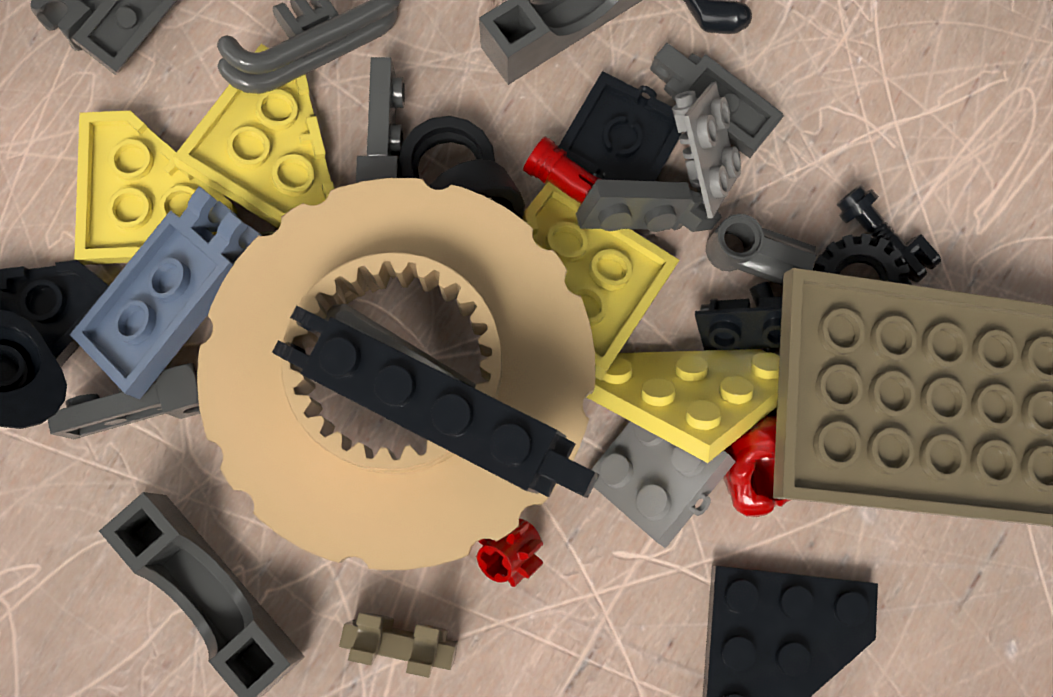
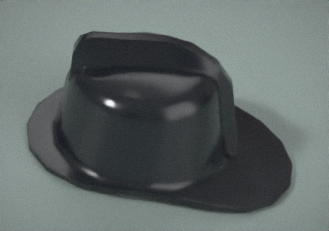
M0 310V427L24 429L40 425L56 415L65 401L67 382L63 370L40 332L29 320L14 312Z

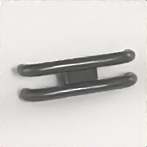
M290 0L291 7L297 18L294 17L287 5L282 2L273 6L272 9L276 20L289 39L265 51L256 53L245 50L233 36H222L217 42V48L223 57L218 62V70L232 87L245 93L262 94L273 91L383 36L393 27L397 19V7L401 0H369L340 15L329 0H310L314 9L311 8L306 0Z

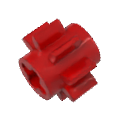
M519 519V526L498 541L492 539L478 541L483 545L476 555L478 565L481 571L495 582L503 583L508 581L512 587H515L524 578L529 579L543 565V561L535 555L543 545V541L536 528L526 520Z

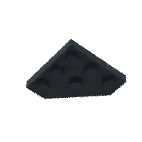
M78 260L55 262L56 266L28 269L21 266L0 269V310L14 312L29 320L40 332L60 367H62L80 346L70 334L110 285Z
M712 565L702 697H811L876 640L878 583Z

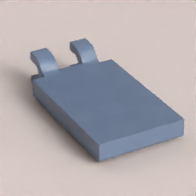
M199 186L188 201V206L181 216L170 210L72 331L70 336L125 394L141 399L207 317L213 300L234 262L255 238L262 235L251 226L246 225L237 217L236 213L222 202H217L213 196Z

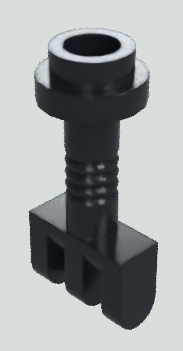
M859 185L837 203V206L842 211L839 216L845 223L855 218L868 233L872 234L871 237L878 240L882 237L890 241L888 245L894 250L898 248L903 254L901 258L904 264L908 263L910 269L908 278L914 282L921 281L927 275L925 267L934 269L941 262L940 255L922 234L913 237L905 244L872 206L879 196L873 189L867 191L862 185Z

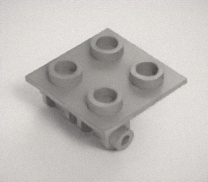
M711 82L699 98H696L695 91L677 94L675 96L676 105L672 107L678 133L685 132L679 137L680 143L690 144L689 147L683 150V156L687 159L685 162L690 184L692 187H697V192L702 193L708 218L714 217L741 174L740 154L737 147H731L727 132L730 126L729 105L725 97L719 96L716 82Z

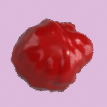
M774 414L765 416L724 450L736 462L723 479L734 508L746 517L765 516L772 512L775 506L782 507L786 502L791 501L773 498L777 415Z

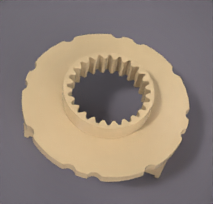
M384 178L362 181L331 190L327 199L321 204L307 205L302 203L291 209L281 217L280 227L275 233L255 238L236 260L223 280L208 313V317L213 325L212 334L205 343L200 344L197 371L199 409L207 440L216 443L222 450L223 462L220 470L233 490L247 492L252 497L254 503L253 514L275 533L305 551L337 563H342L350 557H357L367 564L368 569L410 570L431 567L470 555L472 546L479 540L492 539L498 541L507 536L519 526V517L525 508L532 505L541 506L549 497L541 493L527 492L427 440L425 454L420 455L411 445L404 446L399 460L388 448L381 447L377 454L373 456L372 449L358 442L352 447L351 439L338 431L333 433L335 429L334 424L323 416H318L323 409L321 404L312 397L307 396L316 389L315 383L300 374L302 368L273 354L272 351L278 340L284 343L291 342L304 350L314 347L319 338L315 333L298 326L296 321L290 318L296 305L325 319L327 311L333 305L348 304L357 297L364 296L368 290L374 293L379 289H386L390 277L393 279L397 277L403 288H408L414 278H419L423 291L430 292L439 285L443 300L449 302L456 299L460 314L463 317L471 315L472 330L475 335H481L478 338L480 352L482 356L487 358L480 361V371L482 377L488 381L476 384L475 389L567 436L566 439L576 443L569 457L573 461L589 421L583 410V402L589 394L593 393L595 388V350L585 305L581 296L575 295L567 289L565 284L567 269L553 250L539 247L533 239V228L509 209L483 195L455 185H450L443 190H435L427 186L423 179Z

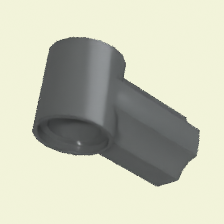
M735 214L726 218L706 242L707 258L719 270L728 272L740 270L783 285L784 273L792 268L812 270L817 256L815 254L816 246L762 228L756 219L746 214ZM732 234L737 236L743 243V253L730 250L725 243L724 235Z

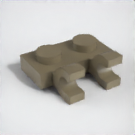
M363 612L358 613L357 620H351L343 626L339 647L350 649L348 661L372 665L377 655L408 661L406 673L427 678L430 677L433 667L451 670L454 664L458 642L447 639L448 630L424 624H416L414 632L393 628V618Z

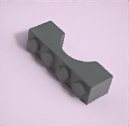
M507 0L479 17L481 48L509 85L642 0Z
M148 492L141 493L99 530L134 574L156 585L185 612L198 629L207 646L209 653L208 662L238 697L264 696L305 657L167 495Z

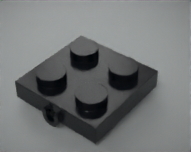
M602 71L558 148L567 152L566 157L602 180L657 181L675 149L680 135L684 132L678 133L672 106L656 99L657 93L653 89L644 85L637 89ZM642 93L648 94L650 99L643 97Z

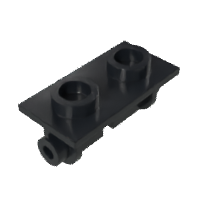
M783 296L760 298L759 307L751 308L749 298L718 300L716 298L711 299L710 304H702L700 311H695V319L704 351L780 348Z

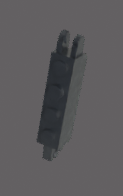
M296 305L290 318L295 320L298 326L312 333L319 332L321 335L310 355L306 354L303 348L291 342L284 343L279 340L272 353L302 368L301 375L527 492L541 493L550 497L557 483L585 498L589 497L600 474L569 459L576 443L566 439L567 436L332 317L327 321Z

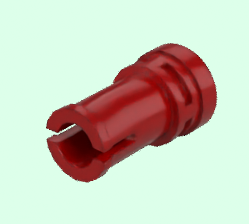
M547 136L543 137L528 157L523 171L531 177L539 178L544 184L551 183L580 203L581 206L594 183L600 178L595 177L566 157L567 152L563 149L560 150L553 140Z

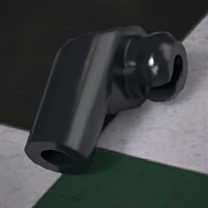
M683 0L700 28L708 33L736 34L746 29L752 20L751 9L744 3L728 0Z

